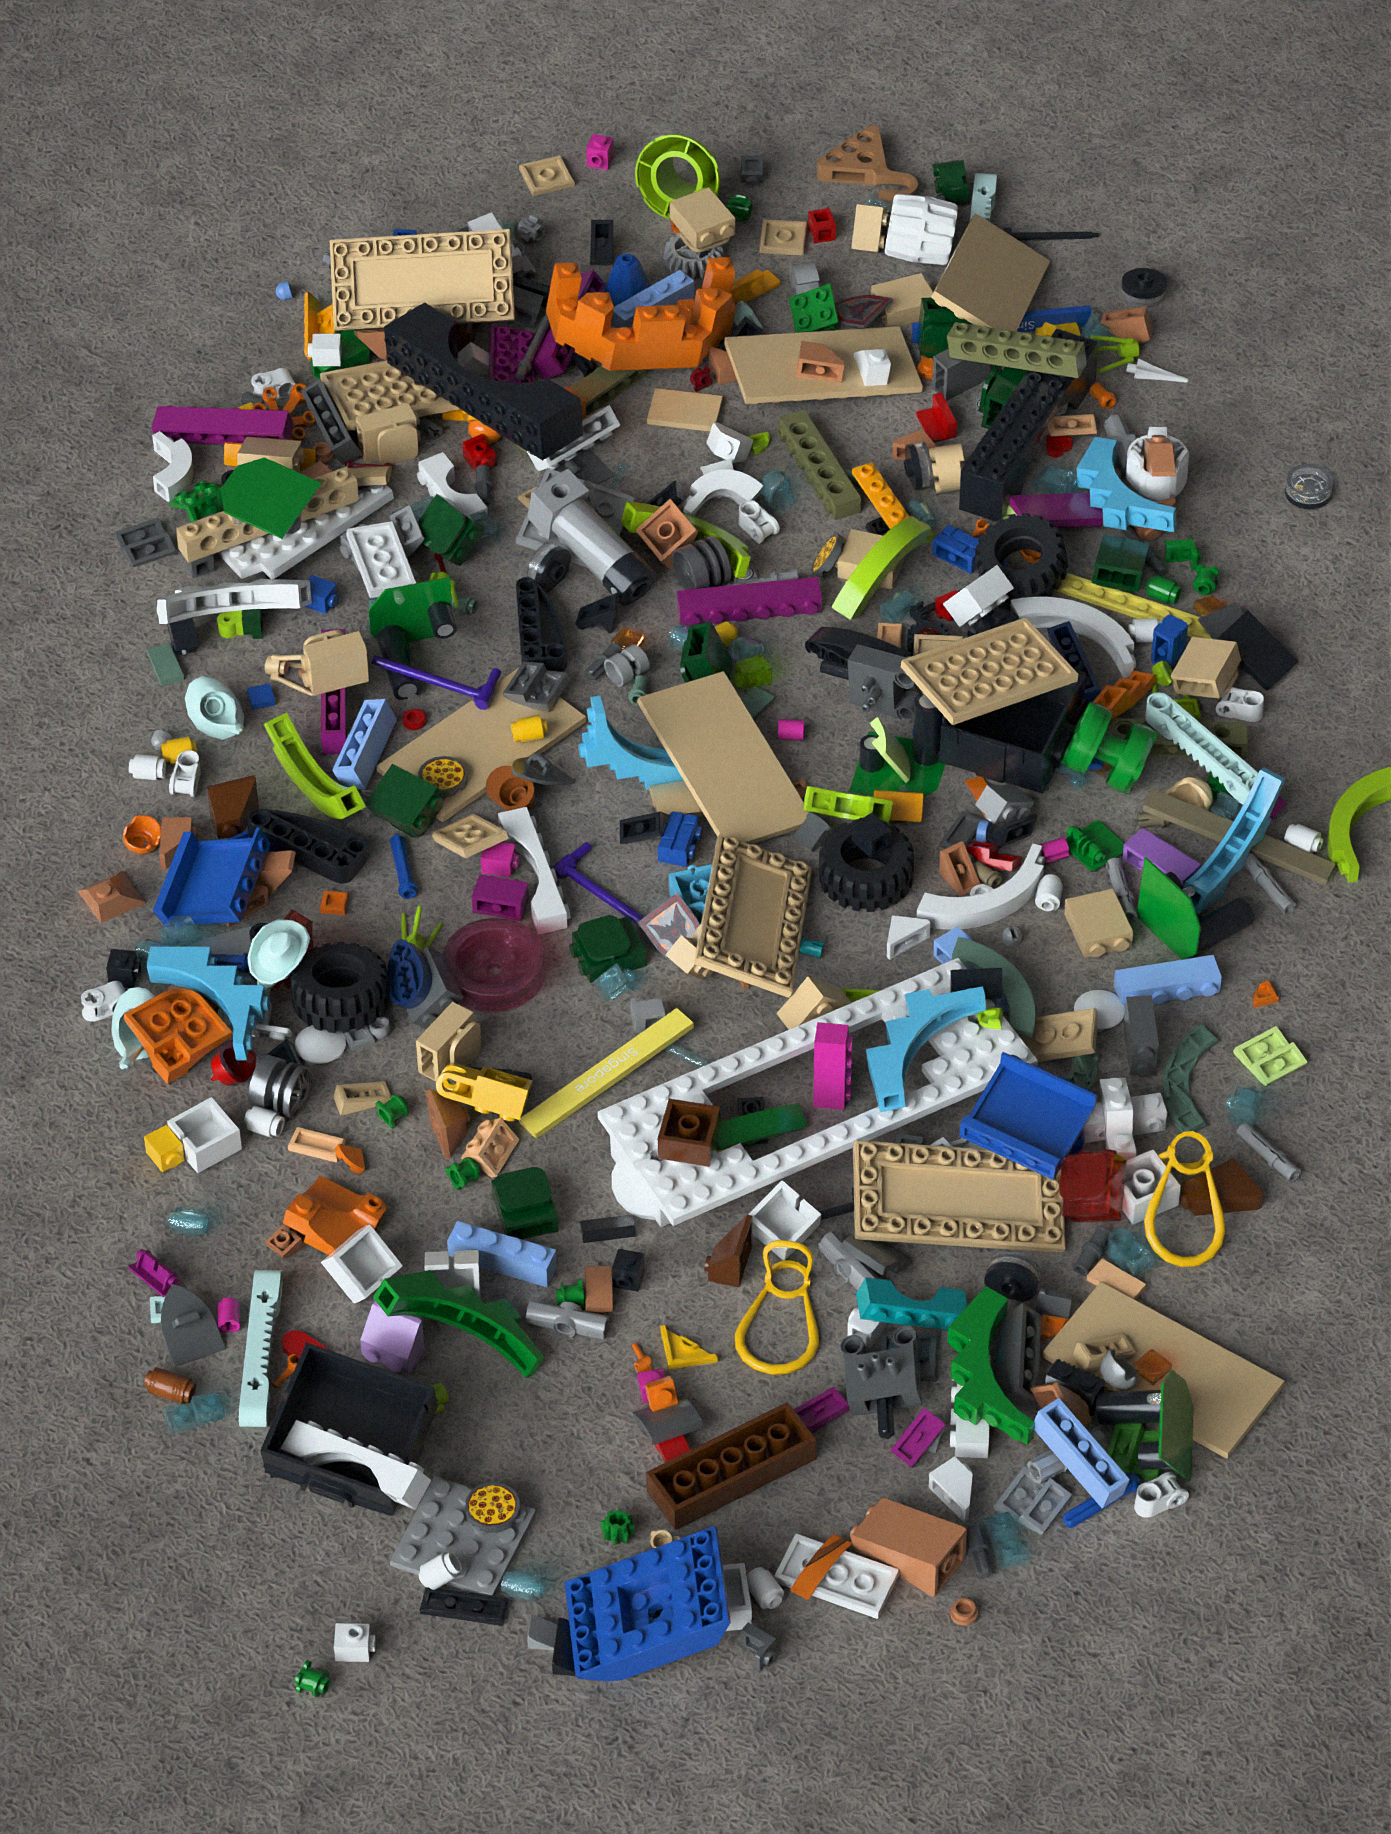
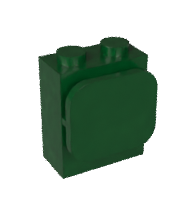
M932 297L921 298L917 334L919 353L927 358H933V356L949 349L947 335L955 322L968 324L967 320L958 318L947 307L939 306Z
M994 366L982 388L979 412L983 413L981 427L990 428L1028 370L1004 367L1002 370V366ZM998 405H999L998 413H994L995 410H996V408H997Z
M437 493L418 521L424 537L422 543L458 566L468 559L471 550L476 542L481 539L482 533L486 529L483 524L451 500Z
M1103 534L1095 561L1092 583L1127 592H1139L1150 543Z
M707 622L689 626L687 640L684 641L680 661V671L685 683L723 671L728 679H730L733 660L713 623Z
M392 764L365 804L372 814L389 822L393 827L411 837H420L426 832L441 810L445 796L437 786Z
M612 915L603 916L581 923L578 931L572 932V943L569 944L570 953L573 958H578L580 974L582 976L586 975L590 983L647 966L646 949L629 916L619 919Z
M538 1167L526 1168L500 1174L494 1180H491L492 1196L505 1235L523 1240L559 1232L558 1216L552 1200L551 1188L543 1169Z

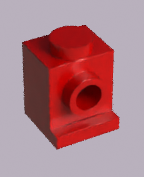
M830 208L808 211V227L814 244L836 240V224Z
M483 434L462 442L463 458L474 471L480 465H486L490 470L497 466L496 453L486 442Z

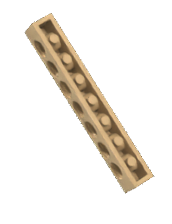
M347 466L313 478L322 483V485L302 511L301 522L358 501L357 479ZM224 511L176 528L178 549L188 563L269 534L225 514Z

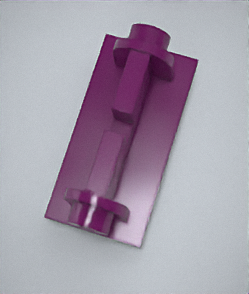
M140 1249L136 1254L137 1262L128 1266V1269L162 1297L166 1296L172 1284L181 1286L178 1274L170 1270L163 1263L158 1266L159 1260L149 1250Z

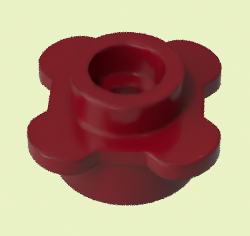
M709 367L697 368L691 373L690 382L694 385V391L698 392L713 383Z

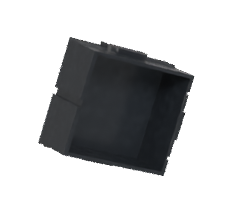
M1074 669L1078 673L1077 682L954 725L945 718L941 726V742L938 752L940 757L938 762L974 772L977 776L996 782H1006L1043 794L1055 769H1060L1061 760L1070 743L1075 727L1086 709L1084 706L1086 702L1084 698L1086 672Z
M306 1342L285 1391L286 1401L281 1400L260 1450L265 1473L299 1484L303 1491L308 1486L310 1492L340 1503H344L345 1500L348 1503V1507L352 1508L355 1504L372 1511L393 1516L398 1502H395L381 1491L378 1480L371 1468L363 1464L345 1461L327 1463L317 1467L291 1458L280 1448L296 1420L305 1424L308 1421H312L320 1425L325 1432L328 1429L338 1432L343 1436L342 1439L347 1440L348 1437H352L361 1442L364 1448H368L371 1445L381 1450L384 1456L388 1457L389 1453L401 1458L406 1465L409 1462L417 1464L424 1449V1439L439 1405L437 1404L438 1400L436 1399L435 1389L433 1386Z

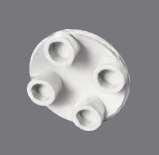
M1105 990L1088 991L1082 994L1074 1005V1011L1090 1008L1097 1009L1099 1013L1097 1032L1118 1025L1125 1016V1006L1121 1003L1120 998L1114 993Z
M313 1025L303 1029L295 1040L297 1054L308 1065L324 1064L339 1059L343 1056L346 1047V1039L342 1031L328 1033L324 1029L322 1031L315 1029Z

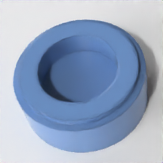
M982 819L977 827L976 840L979 842H989L987 837L992 834V822Z

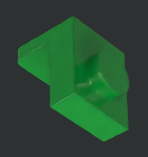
M1193 539L1165 541L1164 558L1166 563L1189 561L1192 571L1196 569L1197 562L1201 561L1200 549L1195 547Z

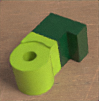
M261 609L228 611L219 614L217 617L218 631L224 638H233L236 635H252L253 639H262Z

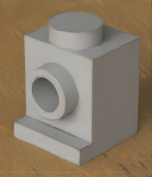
M635 998L630 999V1015L635 1033L643 1032L669 1014L667 1003L663 1004L661 998L646 999L638 1002L635 1001Z

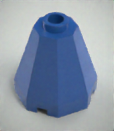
M623 254L616 257L604 292H609L615 307L647 289L651 284L639 260L634 255Z

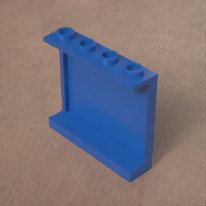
M260 827L256 828L253 838L199 841L192 831L183 832L153 912L162 924L169 926L241 922L269 850L270 841Z
M1002 1052L998 1068L970 1115H965L963 1118L959 1136L1054 1180L1095 1110L1097 1095L1088 1088L1070 1083L1064 1077H1057L1046 1072L1040 1066H1033L1024 1062L1016 1055Z

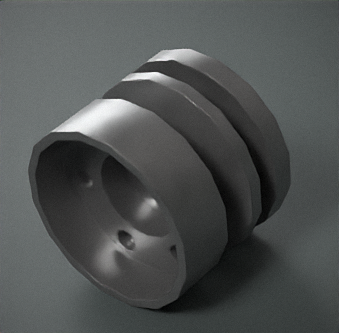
M711 535L703 540L696 541L694 546L688 544L673 551L672 562L679 583L685 590L709 588V585L716 587L720 583L723 584L730 581L731 567L725 549L716 537Z
M266 1054L258 1062L250 1082V1105H256L269 1110L273 1108L280 1115L284 1114V1116L294 1119L298 1116L308 1097L311 1085L310 1068L303 1065L298 1066V1064L293 1062L286 1064L285 1060Z

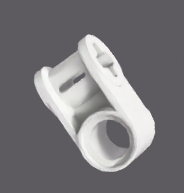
M285 368L258 373L251 379V383L254 386L253 394L262 397L265 388L272 387L277 391L276 399L285 398L296 384L289 371ZM267 393L269 397H273L272 394Z
M746 500L740 504L739 526L758 544L764 542V538L769 535L779 533L780 528L776 519L769 515L757 502Z
M1232 687L1227 694L1221 696L1222 699L1216 706V712L1219 716L1256 722L1263 717L1264 697L1257 691Z
M186 750L178 755L174 772L170 778L169 792L171 795L182 793L190 794V797L196 796L201 775L199 756L196 752Z
M112 981L106 985L85 991L81 996V1002L84 1005L82 1010L83 1017L88 1021H98L113 1015L119 997L126 992L122 983Z
M1167 1472L1158 1478L1139 1485L1136 1492L1134 1509L1142 1517H1152L1185 1503L1189 1493L1186 1489L1180 1487L1173 1472Z

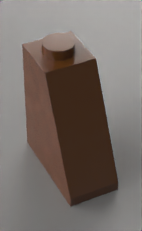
M1234 1158L1211 1168L1223 1213L1252 1211L1262 1208L1264 1193ZM1206 1172L1181 1183L1180 1204L1185 1210L1189 1209L1194 1216L1213 1214Z

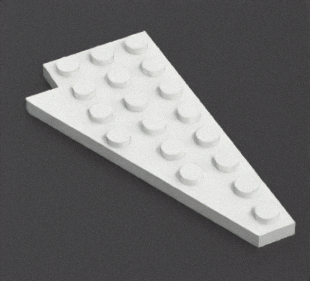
M370 485L358 490L357 502L302 521L299 531L293 534H286L283 539L272 534H266L217 553L241 579L263 571L273 580L345 532L346 529L351 528L394 499L393 492L387 485Z

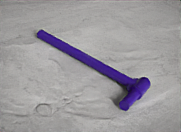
M376 655L373 656L371 662L373 665L472 697L476 707L481 710L488 708L495 692V686L501 675L499 669H492L486 684L476 689Z
M588 842L582 844L571 854H567L550 868H554L557 879L570 877L624 916H629L630 920L639 925L637 922L644 918L641 914L576 870V862L592 850Z

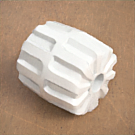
M896 194L887 231L885 254L914 263L946 265L949 261L958 213L957 205L929 196Z

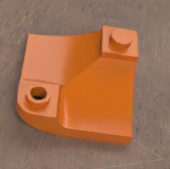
M174 988L167 990L124 1013L125 1022L146 1050L153 1063L152 1067L167 1084L187 1074L189 1069L202 1057L232 1037V1031L198 993L188 989Z
M320 1175L308 1190L302 1195L298 1193L287 1207L283 1224L306 1235L304 1240L306 1244L330 1255L357 1230L370 1224L376 1231L383 1220L386 1204L382 1199L369 1192L366 1195H358Z

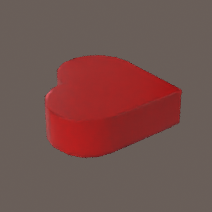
M1047 435L1046 452L1050 457L1059 458L1064 452H1068L1073 448V439L1071 437Z

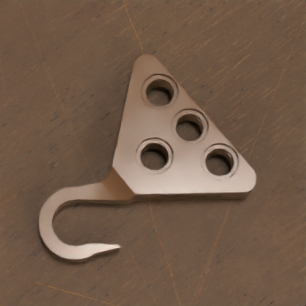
M871 125L817 160V179L820 181L874 186L892 184L909 187V189L904 191L879 189L878 199L893 202L895 195L899 193L918 194V181L913 175L891 171L887 168L880 131L877 126ZM862 137H867V140L864 142H861L859 139ZM847 147H854L849 152L844 151ZM831 157H838L834 162L829 161ZM833 171H841L838 174H833Z

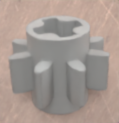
M530 214L529 218L524 217L518 225V231L522 233L520 238L527 242L540 241L546 231L542 225L544 220Z

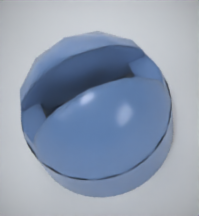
M289 281L282 282L276 287L278 298L282 300L293 298Z

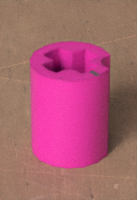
M779 719L778 740L804 741V720Z
M1063 837L1039 844L1042 846V856L1045 857L1044 865L1069 857V847Z
M222 1298L221 1302H217V1327L223 1333L237 1332L240 1329V1303L235 1298Z

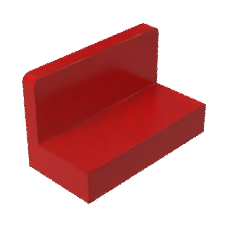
M942 392L933 394L932 408L916 411V416L924 432L933 442L956 438L957 421Z

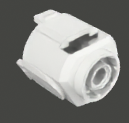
M1149 427L1148 434L1137 438L1128 448L1126 484L1133 492L1153 502L1175 498L1180 494L1187 482L1188 449L1180 440L1167 436V427ZM1152 435H1164L1172 442L1175 476L1152 477L1144 467L1145 438H1152Z

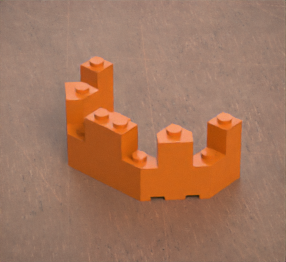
M730 257L708 258L702 289H697L695 299L678 300L677 305L637 306L632 327L610 328L614 306L609 292L586 293L578 301L582 277L577 262L555 263L546 314L555 342L562 346L567 344L575 348V353L590 361L594 358L602 363L603 368L609 371L698 367L703 362V359L707 355L709 356V349L711 347L718 348L719 343L731 334L736 311L733 295L731 294L735 270Z

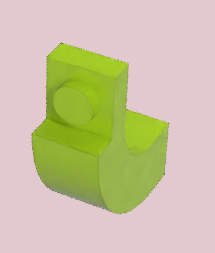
M807 786L803 811L847 820L864 818L873 813L877 818L887 822L889 826L893 801Z

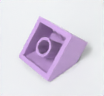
M374 1301L360 1340L362 1355L370 1362L375 1363L378 1361L387 1365L394 1372L402 1371L409 1374L425 1351L422 1320L407 1315L388 1317L377 1302Z

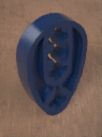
M398 940L392 947L388 961V994L393 1003L406 1009H412L419 1006L428 996L432 985V973L426 957L418 947L406 940Z

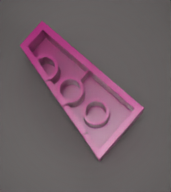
M817 1022L814 1041L813 1107L844 1110L845 1101H851L852 1086L848 1085H851L852 1069L850 1068L852 1066L853 1053H849V1051L852 1052L853 1036H849V1025Z

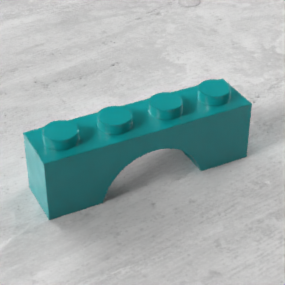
M865 1277L856 1292L860 1319L874 1322L948 1331V1327L967 1307L965 1291L959 1289L939 1287L932 1299L917 1301L901 1294L890 1280Z

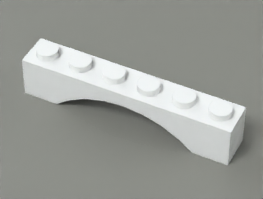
M527 807L498 813L499 827L506 830L509 838L504 842L515 844V851L530 863L538 876L539 884L536 894L531 901L532 919L538 935L567 928V919L571 918L568 904H563L562 902L564 901L561 886H556L557 877L554 868L550 869L549 867L550 858L548 851H543L542 849L544 847L541 833H536L537 824L535 817L530 816Z
M298 1420L295 1421L280 1448L291 1458L317 1467L338 1461L366 1465L371 1468L376 1476L381 1491L395 1502L416 1510L431 1482L423 1474L424 1469L413 1462H409L406 1465L401 1458L389 1453L388 1457L384 1456L381 1450L371 1445L368 1448H364L361 1442L352 1437H348L347 1440L342 1439L343 1436L332 1429H328L325 1432L320 1425L312 1421H308L307 1424Z

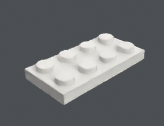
M392 521L346 529L347 539L370 598L379 597L388 588L416 583Z
M795 1534L774 1575L778 1584L791 1588L807 1563L824 1543ZM844 1551L825 1574L811 1596L878 1619L899 1577V1569Z

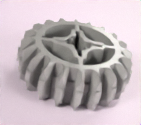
M676 233L675 237H670L669 242H666L665 252H663L666 268H669L670 273L681 270L687 276H691L693 280H695L696 276L703 280L708 258L724 257L722 245L704 252L692 251L680 238L679 233Z

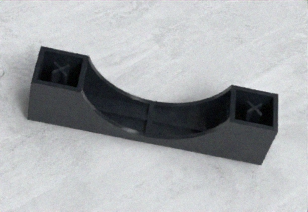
M422 303L384 326L386 360L390 366L414 379L420 385L430 389L436 395L449 401L452 405L479 420L482 424L487 425L498 434L525 449L531 455L543 461L583 436L581 398L550 379L529 383H507L486 379L466 370L457 362L458 347L455 321L427 303Z
M1056 328L1051 337L1084 342L1087 363L1079 378L1027 371L961 469L959 510L995 522L1006 515L1007 508L1010 505V496L1021 495L1031 459L1052 417L1066 403L1077 410L1088 394L1090 387L1095 383L1098 355L1097 341Z

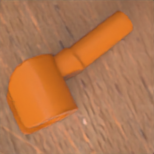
M984 519L977 520L976 529L970 536L976 538L980 534H986L985 529L991 524H987Z
M638 1343L632 1344V1348L638 1357V1361L634 1362L635 1369L638 1373L651 1371V1358L642 1353Z
M296 1354L289 1355L287 1368L272 1383L276 1388L293 1374L297 1365L295 1363Z

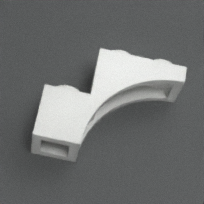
M1126 1078L1100 1079L1099 1088L1104 1114L1107 1169L1136 1157V1148L1132 1135L1133 1107Z

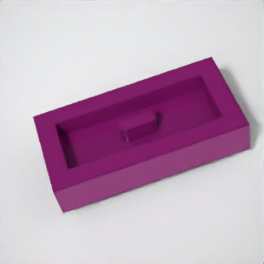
M832 1387L793 1410L812 1433L849 1412V1405L835 1387Z
M923 1408L890 1451L913 1468L947 1425L926 1408Z

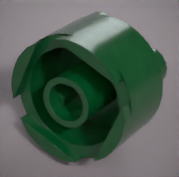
M964 160L932 164L934 177L938 176L934 180L936 194L940 193L937 196L943 195L948 202L955 203L956 205L970 202Z

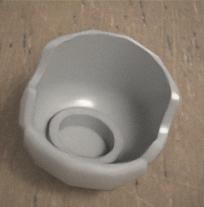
M1110 1349L1101 1361L1100 1370L1102 1377L1107 1384L1114 1388L1122 1390L1132 1389L1139 1381L1138 1372L1127 1362L1126 1356L1116 1358V1349Z

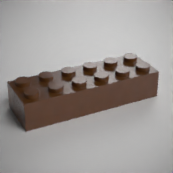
M786 1402L647 1471V1492L672 1527L677 1530L816 1460V1439L789 1403Z

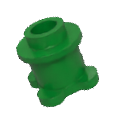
M1197 565L1195 569L1197 575L1192 584L1193 589L1201 595H1210L1215 592L1216 585L1218 584L1219 579L1217 575L1219 574V569L1215 566Z
M393 1094L390 1096V1100L384 1104L381 1101L375 1103L378 1111L377 1115L392 1129L396 1127L395 1120L401 1116L406 1117L408 1115L407 1109H409V1105L403 1096Z
M465 1157L461 1163L455 1162L451 1166L446 1167L445 1172L450 1178L452 1185L458 1191L462 1187L467 1186L468 1182L478 1181L480 1167L476 1161Z
M582 1278L578 1279V1284L564 1285L561 1283V1289H556L557 1305L563 1302H572L580 1306L582 1311L585 1310Z
M306 1660L302 1669L295 1677L296 1692L301 1693L305 1689L312 1692L314 1697H319L321 1693L325 1694L330 1687L331 1679L329 1678V1673L326 1670L319 1671L312 1668V1662Z

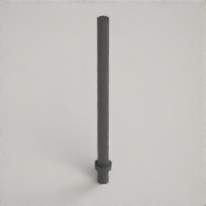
M545 314L524 359L518 364V371L516 373L518 380H524L526 374L532 369L531 363L550 326L547 314Z

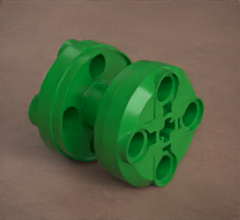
M1090 701L1075 727L1061 764L1070 770L1084 774L1093 757L1112 765L1105 784L1120 793L1128 794L1144 768L1158 732L1148 726L1134 722L1125 738H1121L1106 731L1113 712L1108 710L1107 707Z

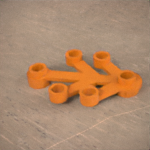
M302 383L295 384L289 393L290 399L282 410L288 411L291 414L297 404L305 403L304 396L298 391L303 390L307 386ZM272 387L265 388L262 398L266 402L268 410L275 411L278 410L275 400L277 391ZM267 393L272 394L273 397H269ZM255 403L252 410H266V407L262 403ZM306 411L303 416L291 417L295 428H293L290 440L302 441L306 435L302 427L296 426L305 425L311 427L315 424L316 420L311 411ZM306 417H310L312 421L307 420Z

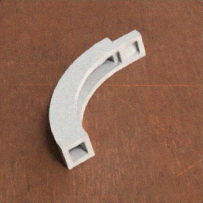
M1027 597L1011 600L1010 612L1017 618L1015 620L1026 617L1035 628H1050L1070 621L1076 633L1092 639L1110 654L1123 678H1128L1133 669L1136 668V660L1133 655V640L1121 625L1105 613L1080 602L1056 597Z
M1032 844L1020 870L1005 884L989 892L967 897H945L924 893L917 908L916 918L927 919L930 922V928L952 930L957 926L960 929L984 926L1013 914L1037 892L1038 883L1043 878L1045 857L1042 856V846Z

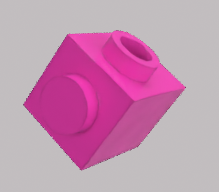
M592 134L586 147L588 167L609 169L614 158L613 137Z
M500 842L483 850L481 856L482 874L511 877L513 869H518L519 855L516 854L515 844Z

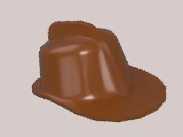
M501 766L490 773L486 780V791L488 796L507 811L527 807V809L535 808L533 803L535 802L536 794L532 781L513 775L511 771L512 766Z

